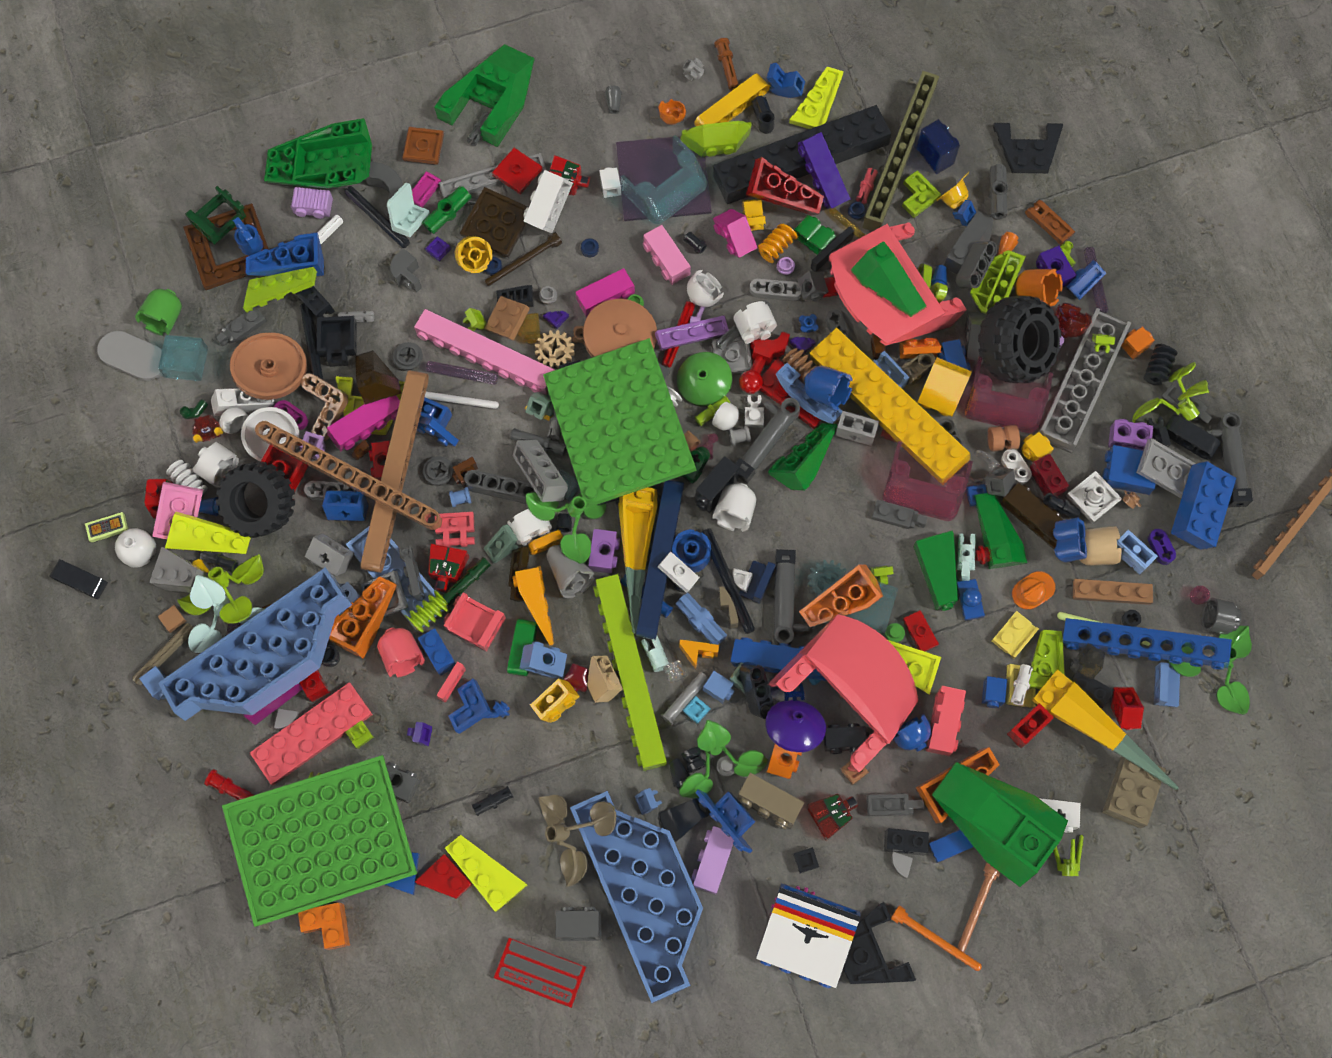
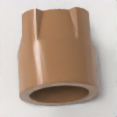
M690 431L684 434L691 452L698 447L700 440Z

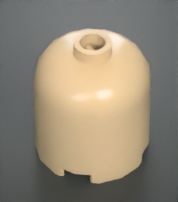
M1116 526L1085 529L1087 558L1080 559L1079 561L1090 566L1120 563L1121 548H1117L1116 540L1120 539L1118 528Z

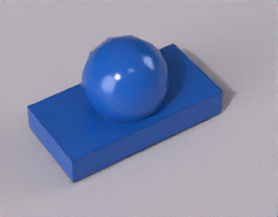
M1093 260L1085 269H1078L1075 272V279L1066 287L1080 300L1106 272Z
M976 579L957 582L964 620L984 618L985 614L981 602L982 595L978 589Z

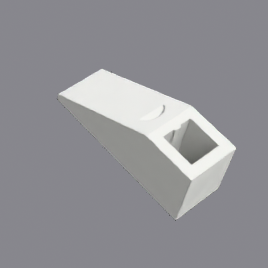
M215 389L211 398L214 416H221L224 411L233 407L249 412L273 406L274 399L254 398L245 394L240 389Z

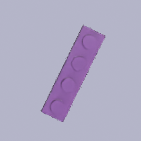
M719 316L658 330L655 332L659 349L665 350L720 337L729 328L725 316Z

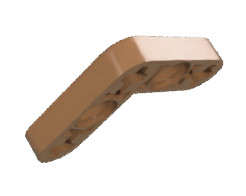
M308 373L302 377V387L326 402L312 428V433L324 436L323 441H326L330 438L327 434V427L340 419L348 404V395L320 377ZM311 380L313 383L317 384L316 387L312 386L309 383V381ZM324 386H327L328 393L323 396L321 390ZM333 395L339 396L341 401L338 402L337 399L333 398ZM333 411V418L328 421L327 413Z

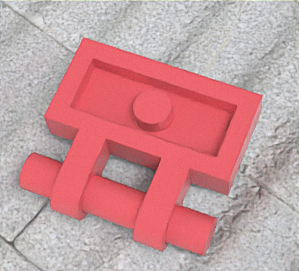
M473 512L439 514L442 518V525L435 530V533L443 534V539H436V545L446 547L461 545V547H467L468 545L475 544V537H467L468 532H475ZM460 533V538H450V534Z

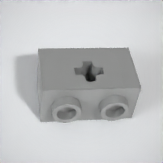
M842 411L835 436L872 446L879 421Z
M320 534L313 537L305 557L311 560L312 564L322 568L326 567L333 576H338L346 572L354 552L328 536Z

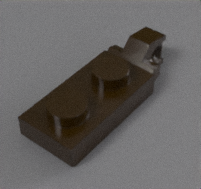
M523 546L512 550L508 587H511L510 600L522 602L524 599L518 587H514L513 576L516 575V571L527 569L529 562L528 547Z

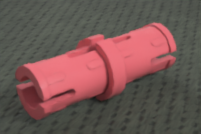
M873 168L867 169L865 178L860 183V190L856 197L857 202H860L861 197H863L861 203H867L869 193L874 188L873 183L878 174L876 169H874L872 175Z

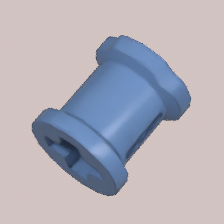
M468 487L456 492L449 491L452 507L466 502L468 504L472 503Z

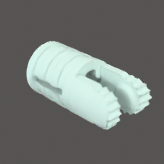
M658 636L656 640L652 639L655 646L654 649L651 648L646 639L641 640L654 672L662 671L670 666Z

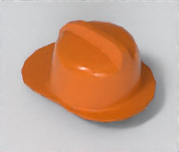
M1036 571L1020 580L1014 586L1012 598L1020 608H1036L1054 595L1055 582L1049 574Z

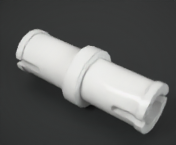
M1020 665L1017 680L1013 684L1015 687L1010 700L1015 705L1022 706L1024 704L1026 691L1030 688L1029 680L1033 671L1031 666Z

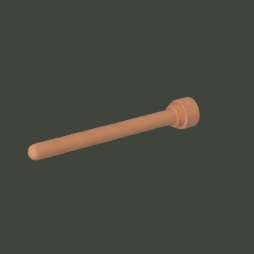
M986 863L983 870L985 872L984 882L957 947L962 952L966 950L992 882L1000 876V872L988 863Z

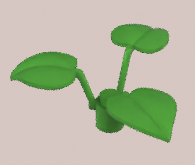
M536 492L527 493L526 503L528 509L536 518L550 521L554 518L555 512L558 513L565 509L568 510L570 516L575 517L572 535L568 534L562 538L560 548L567 558L579 564L585 563L591 553V541L586 534L580 533L576 535L580 516L584 513L587 518L598 519L605 513L606 504L586 508L587 502L580 493L572 499L570 504L566 503L564 506L557 508L558 501L542 502Z
M1239 626L1236 631L1227 635L1220 634L1218 637L1232 639L1230 661L1225 679L1226 686L1218 689L1217 701L1224 709L1242 715L1246 714L1249 710L1250 699L1248 691L1240 682L1229 684L1231 670L1234 667L1233 662L1236 658H1244L1251 652L1252 643L1249 635V626ZM1190 647L1182 648V651L1186 654L1193 652ZM1169 662L1177 673L1186 677H1194L1201 672V667L1191 666L1190 663L1173 664Z
M707 720L697 738L698 747L706 753L705 775L702 773L690 775L680 787L679 794L682 797L698 798L699 796L695 793L698 789L707 794L711 791L713 782L708 778L710 775V754L719 755L723 750L731 761L737 764L734 767V772L743 777H748L749 773L754 775L759 773L767 765L768 759L763 753L750 750L744 752L739 757V760H736L725 747L731 740L729 731L722 725Z

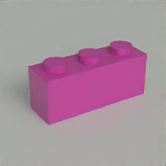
M623 268L575 293L576 300L587 317L602 302L611 299H627L630 295L635 294V288L626 270Z

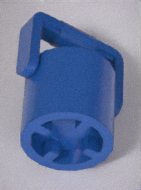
M239 217L235 218L233 222L237 229L234 233V238L240 250L248 256L260 252L263 248V241L257 229L252 225L244 224Z

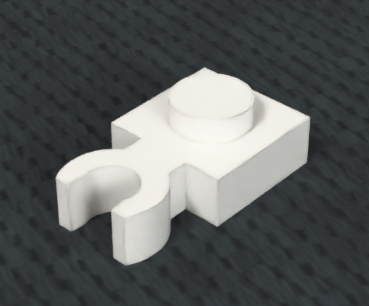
M748 395L747 404L750 407H745V426H764V407H759L762 399L761 395H758V401L756 402L751 401V395Z

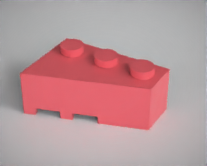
M941 686L936 693L930 724L932 733L927 742V752L950 756L953 751L956 752L958 746L956 736L961 728L960 717L964 710L965 690Z

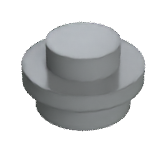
M550 286L543 287L539 292L541 302L544 304L554 303L557 299V291Z
M724 756L717 762V771L722 776H731L735 773L734 767L737 764H734L728 756Z

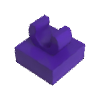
M416 722L415 728H408L407 736H412V742L421 746H429L433 727L423 722Z

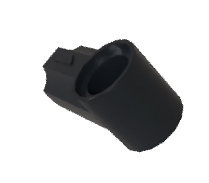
M761 95L752 100L751 105L757 118L760 132L769 134L774 129L775 116L770 110L766 97Z

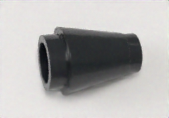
M677 758L668 764L673 785L677 787V790H680L683 782L690 774L680 759Z

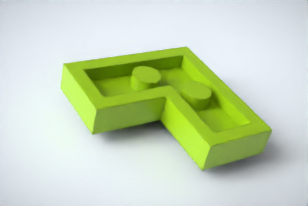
M917 170L904 180L903 184L913 195L903 202L902 207L915 218L935 203L942 194Z

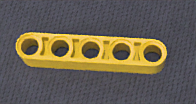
M758 73L752 75L700 114L694 121V125L700 126L731 121L751 106L752 100L758 96H764L770 89V85Z

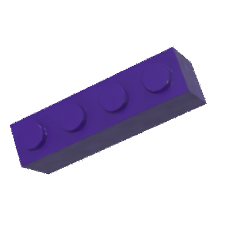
M822 132L798 142L799 154L801 157H804L806 170L814 179L812 181L813 186L824 196L823 207L832 209L850 200Z

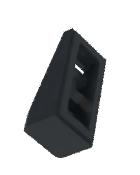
M532 285L497 290V302L500 296L506 295V298L509 299V295H513V301L525 304L528 307H534ZM516 295H520L519 300H517Z

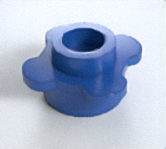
M802 315L799 317V322L801 323L800 330L803 333L818 330L816 315Z

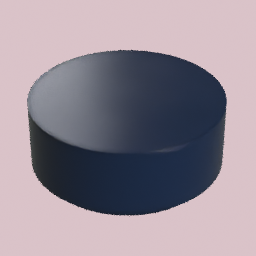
M591 238L585 239L581 243L582 254L589 258L596 256L599 252L598 242Z
M492 257L485 272L492 276L502 270L501 260L497 257Z

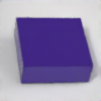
M437 236L425 250L440 262L451 250V246Z

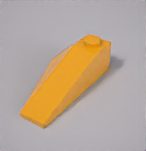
M541 566L516 571V575L513 576L514 587H518L522 598L548 644L554 645L551 620L548 616V603L546 597H544L545 585Z

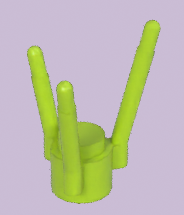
M1083 835L1079 836L1076 859L1075 839H1071L1070 859H1063V863H1061L1057 846L1053 850L1057 862V871H1062V876H1079Z

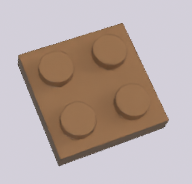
M500 296L484 329L514 341L530 308L525 304Z

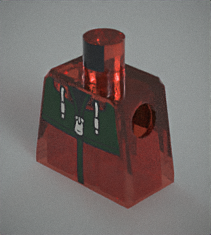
M835 794L812 802L806 808L825 841H827L853 819L849 811L858 807V804L853 796L843 801L839 794Z

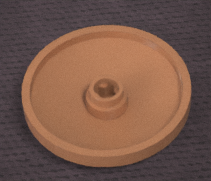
M611 299L597 305L589 313L584 324L583 340L592 358L649 338L653 349H655L657 342L655 332L657 327L652 315L640 304L627 299Z
M260 333L245 339L236 347L231 356L230 371L234 383L245 394L258 399L271 400L289 395L301 385L302 377L307 372V362L303 349L292 338L279 333Z

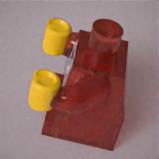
M212 415L194 419L195 423L193 424L192 434L195 443L199 441L205 442L211 440V437L214 439L223 434L219 422Z

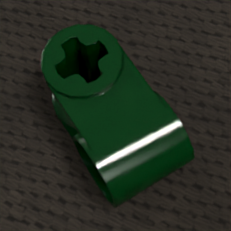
M700 446L690 452L697 471L682 475L683 478L692 484L698 480L710 459V452L704 446Z

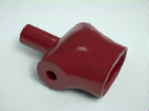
M572 663L564 680L568 681L576 692H587L589 669Z

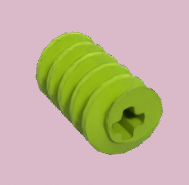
M434 590L435 597L428 595L429 602L422 600L423 608L416 605L417 613L410 610L411 618L406 616L411 624L422 633L424 632L423 625L428 628L430 627L428 620L436 622L434 615L442 617L440 610L448 612L446 606L448 603L436 590Z

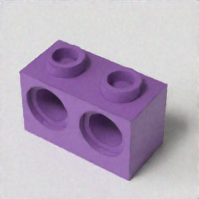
M1125 419L1115 420L1110 426L1108 447L1112 448L1113 445L1144 451L1147 439L1152 438L1153 426L1147 425L1144 422L1132 423ZM1118 431H1122L1125 436H1121ZM1137 434L1142 435L1144 439H1140Z

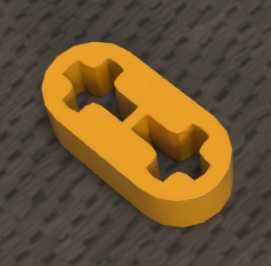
M557 530L531 541L527 546L530 553L536 555L548 550L553 545H559L563 535L560 530Z

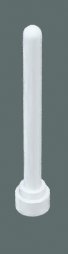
M427 391L425 397L430 400L493 409L499 407L496 401Z

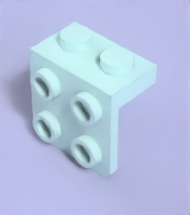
M405 183L387 202L392 231L411 237L430 215L429 210L414 205L411 185L409 183Z

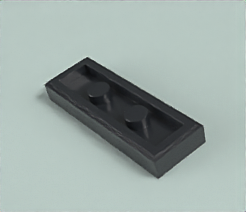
M851 226L848 227L813 258L811 270L814 272L818 271L829 261L831 253L849 243L853 239L855 230Z

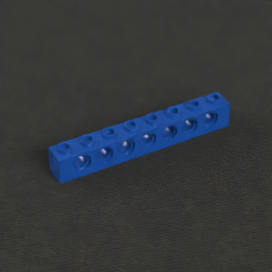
M1066 618L1063 635V646H1067L1066 648L1071 650L1083 648L1087 649L1088 652L1098 653L1099 651H1105L1107 654L1114 656L1120 653L1127 654L1130 658H1140L1142 656L1148 657L1152 661L1164 659L1169 660L1173 664L1186 662L1195 667L1208 665L1217 670L1228 668L1232 639ZM1087 633L1090 637L1087 640H1082L1079 638V635ZM1101 636H1108L1110 641L1103 643L1099 638ZM1126 638L1131 643L1129 645H1122L1119 641ZM1143 641H1148L1151 644V646L1149 648H1143L1140 645V643ZM1163 644H1169L1172 647V649L1169 651H1164L1161 648V646ZM1190 647L1193 652L1186 654L1182 651V648ZM1206 649L1212 650L1214 655L1210 657L1205 656L1203 651Z

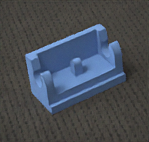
M885 351L880 354L876 361L875 359L873 360L898 386L904 388L907 385L909 376Z

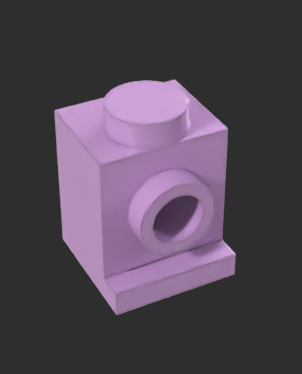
M306 431L303 440L325 451L324 436ZM319 454L314 455L312 459L317 460L319 458Z

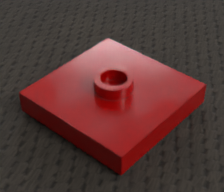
M513 148L495 168L492 175L521 195L542 171V166L516 148Z

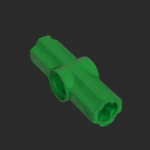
M459 186L447 199L439 201L438 207L422 222L429 232L435 234L447 221H452L456 217L457 212L472 198L471 194L463 186Z

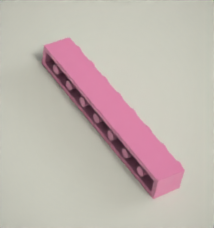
M426 309L414 326L420 339L424 341L429 340L439 348L444 347L456 356L461 355L470 363L475 364L476 362L487 371L493 370L502 378H510L519 386L524 387L525 385L531 388L534 393L541 392L547 395L548 389L543 374L555 371V369Z

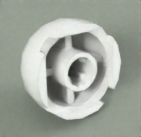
M698 270L692 275L687 284L689 299L692 303L701 307L713 306L724 295V292L721 293L720 291L722 286L710 273L707 272L705 275L701 273L703 270Z
M131 528L123 531L118 536L115 542V552L124 564L133 568L142 567L148 564L152 556L155 555L156 543L154 538L146 531Z

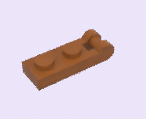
M1042 200L1036 201L1033 207H1029L1025 211L1029 219H1033L1060 245L1075 233Z

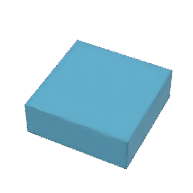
M695 696L683 709V712L698 724L711 708Z

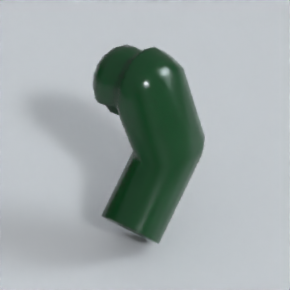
M201 399L195 408L183 406L180 409V414L184 419L198 418L206 409L208 403Z

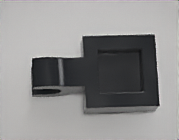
M1158 417V424H1154L1152 418H1149L1147 425L1153 426V431L1155 432L1153 439L1169 447L1171 442L1167 428L1163 426V418Z

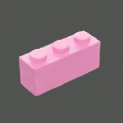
M663 225L643 235V247L647 253H651L654 264L661 268V273L666 281L669 280L673 285L690 275L691 266Z

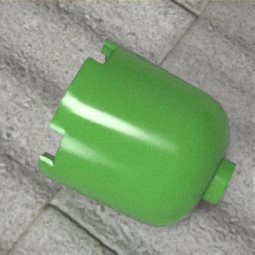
M155 289L148 294L137 311L135 318L138 323L142 321L146 325L145 329L158 335H163V333L169 335L181 312L182 304L172 290Z

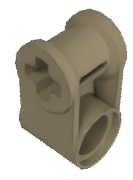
M932 353L920 354L901 367L909 376L908 384L910 386L917 383L931 371L935 362V357ZM926 360V361H928L930 364H929V365H924V364H922L921 361Z

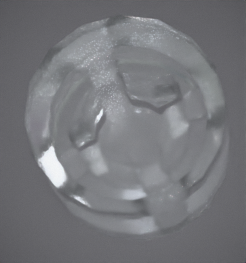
M680 660L663 667V671L668 675L667 680L669 683L677 682L687 676L686 672L681 668L682 663Z

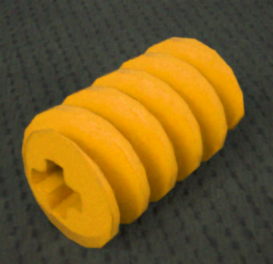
M779 224L763 240V243L758 245V251L763 259L769 263H774L773 258L778 259V253L783 254V249H787L788 244L791 245L793 243L792 239L796 240L798 236L788 225Z

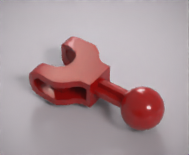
M781 332L780 336L775 340H761L760 338L749 343L753 351L752 360L754 362L751 369L745 371L739 379L740 388L745 393L754 394L762 388L763 379L760 375L764 365L769 366L772 360L784 355L790 338L789 333Z

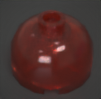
M1063 303L1061 306L1059 304L1054 313L1058 317L1060 323L1059 330H1061V335L1064 338L1079 337L1084 334L1092 323L1090 315L1088 313L1082 314L1080 312L1081 308L1069 303Z

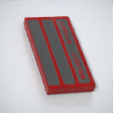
M509 938L494 978L572 1008L587 967Z

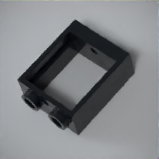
M724 456L696 489V506L702 511L706 510L711 513L717 506L723 489L738 481L740 467Z

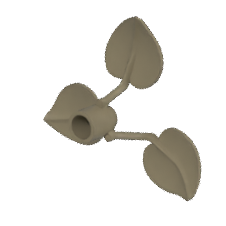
M560 795L539 797L540 807L548 824L545 830L546 839L549 842H557V845L569 848L562 853L560 865L566 880V887L573 886L584 877L587 870V859L584 852L576 851L575 846L563 841L569 837L570 830L594 825L595 832L598 835H610L616 824L615 808L609 802H597L590 809V816L593 821L567 827L564 825L565 821L563 820L568 814L565 799Z

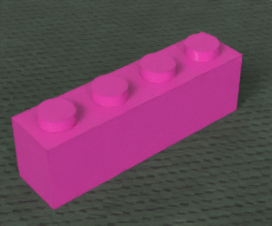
M395 395L366 405L364 404L327 427V434L340 452L344 449L349 450L360 439H367L376 429L381 430L387 425V422L392 419L396 420L400 400Z

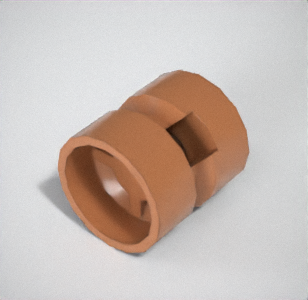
M1017 425L1004 426L1003 429L1000 426L988 428L987 437L990 451H1002L1004 447L1007 450L1019 448L1020 434Z

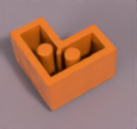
M338 902L298 913L302 933L322 930L324 949L332 950L350 946L344 904Z

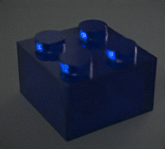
M938 119L921 129L916 149L933 171L938 174L954 165L960 145L957 138L951 135L948 127Z

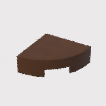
M363 440L352 452V457L355 460H359L371 450L366 440Z

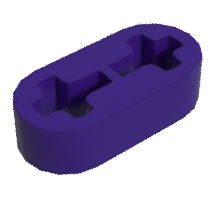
M1154 529L1148 535V543L1152 551L1158 556L1156 558L1157 561L1162 565H1168L1176 558V552L1166 532L1162 529ZM1155 536H1157V537L1160 536V537H1161V540L1158 541V540H1154L1153 538H1154ZM1163 553H1165V554H1168V553H1169L1170 556H1169L1168 559H1167V557H1164V558H1163V557H1162V554H1163Z

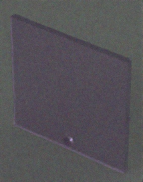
M681 136L616 142L624 221L712 214L705 156L701 157L681 144Z

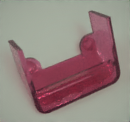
M979 356L973 369L964 410L967 418L1000 427L1017 425L1021 432H1035L1040 425L1048 401L1053 373L1049 372L1042 388L1031 390L1028 399L992 391L991 378L979 373L982 363V357Z
M898 441L885 484L883 500L914 509L919 514L940 520L952 521L955 519L967 487L973 461L969 460L962 477L953 476L948 480L946 487L909 477V464L898 460L902 442Z

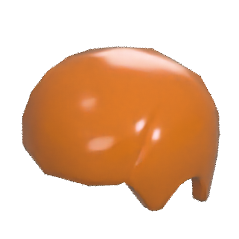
M670 99L667 103L661 101L658 106L660 118L666 124H677L683 121L686 116L685 105L680 101H674L673 99Z

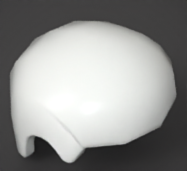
M724 402L716 411L712 425L723 431L731 429L738 421V408L731 403Z
M228 408L221 415L219 421L220 428L228 434L236 433L242 428L244 421L249 415L240 408Z

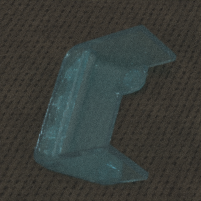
M676 135L673 136V153L677 156L678 164L682 168L655 188L650 182L646 181L634 186L624 174L621 176L622 192L654 224L663 223L707 187V179L695 154Z

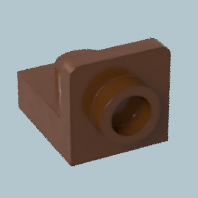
M874 333L871 337L873 360H877L880 354L885 351V345L880 342L881 338Z
M473 456L452 467L455 473L452 476L457 485L461 483L463 488L467 487L463 477H465L468 471L478 469Z

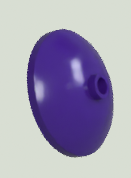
M784 700L775 704L769 710L765 721L766 731L771 740L779 747L791 752H807L815 749L823 741L826 733V724L821 713L812 705L800 700Z

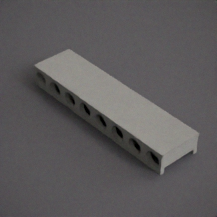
M1096 308L1039 431L1049 439L1050 444L1070 453L1076 447L1131 322L1125 323L1100 312V309ZM1093 333L1115 337V344H1109V353L1104 352V345L1099 347V352L1094 351L1096 343L1092 341Z

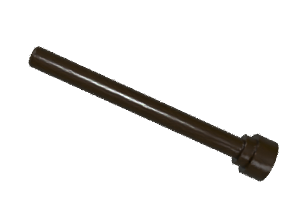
M555 231L549 234V237L546 239L547 241L486 279L485 284L487 286L492 285L546 249L558 247L562 244L560 237Z

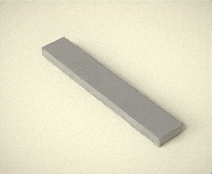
M541 153L528 156L542 166L541 172L546 170ZM497 166L439 182L443 198L447 199L459 186H463L469 193L483 190L484 187L490 188L503 184V182L492 175Z

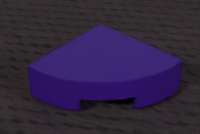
M550 311L543 315V319L556 329L569 318V314L564 311Z
M794 337L790 340V344L797 348V351L803 349L804 353L816 345V342L811 338Z

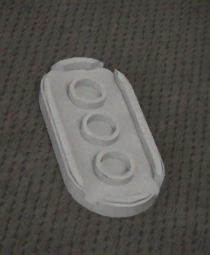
M113 331L106 334L99 341L97 347L98 355L106 365L143 381L158 379L166 372L168 367L167 357L161 348L123 331Z

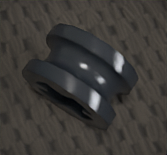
M1136 610L1126 611L1121 618L1122 624L1124 626L1137 627L1141 623L1140 613ZM1134 616L1133 620H1136V622H1128L1129 618L1127 619V617Z

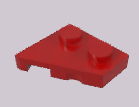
M445 854L415 881L418 885L456 899L472 886L470 881Z

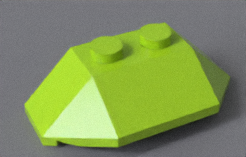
M730 121L700 125L689 130H682L680 142L701 157H712L719 154L729 155L736 153L747 139L752 124L751 122L746 123L744 121Z
M1007 250L1003 254L994 257L980 286L972 288L970 292L981 313L986 314L995 303L1010 296L1026 256Z

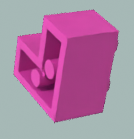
M729 209L713 218L715 223L713 225L714 230L718 235L726 238L728 242L727 249L730 254L740 258L758 248L745 215Z

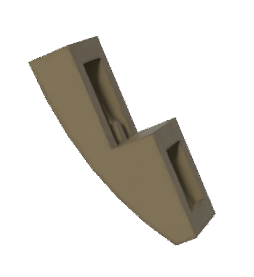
M721 586L719 587L720 610H728L730 629L738 628V616L734 603L726 589Z

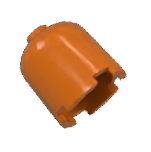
M1056 269L1024 270L1018 276L1015 283L1017 296L1036 297L1040 301L1046 302L1049 306H1054L1058 303L1059 299H1056L1058 292H1062L1063 289L1061 274H1057Z

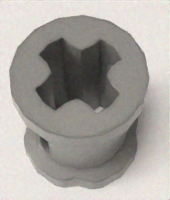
M748 426L738 430L729 429L732 446L739 442H751Z

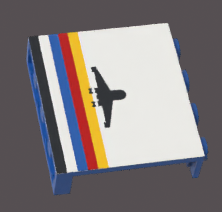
M781 883L756 959L766 966L775 965L785 973L794 972L799 974V977L804 980L811 981L813 979L818 981L823 987L831 988L832 986L836 988L861 917L860 912Z

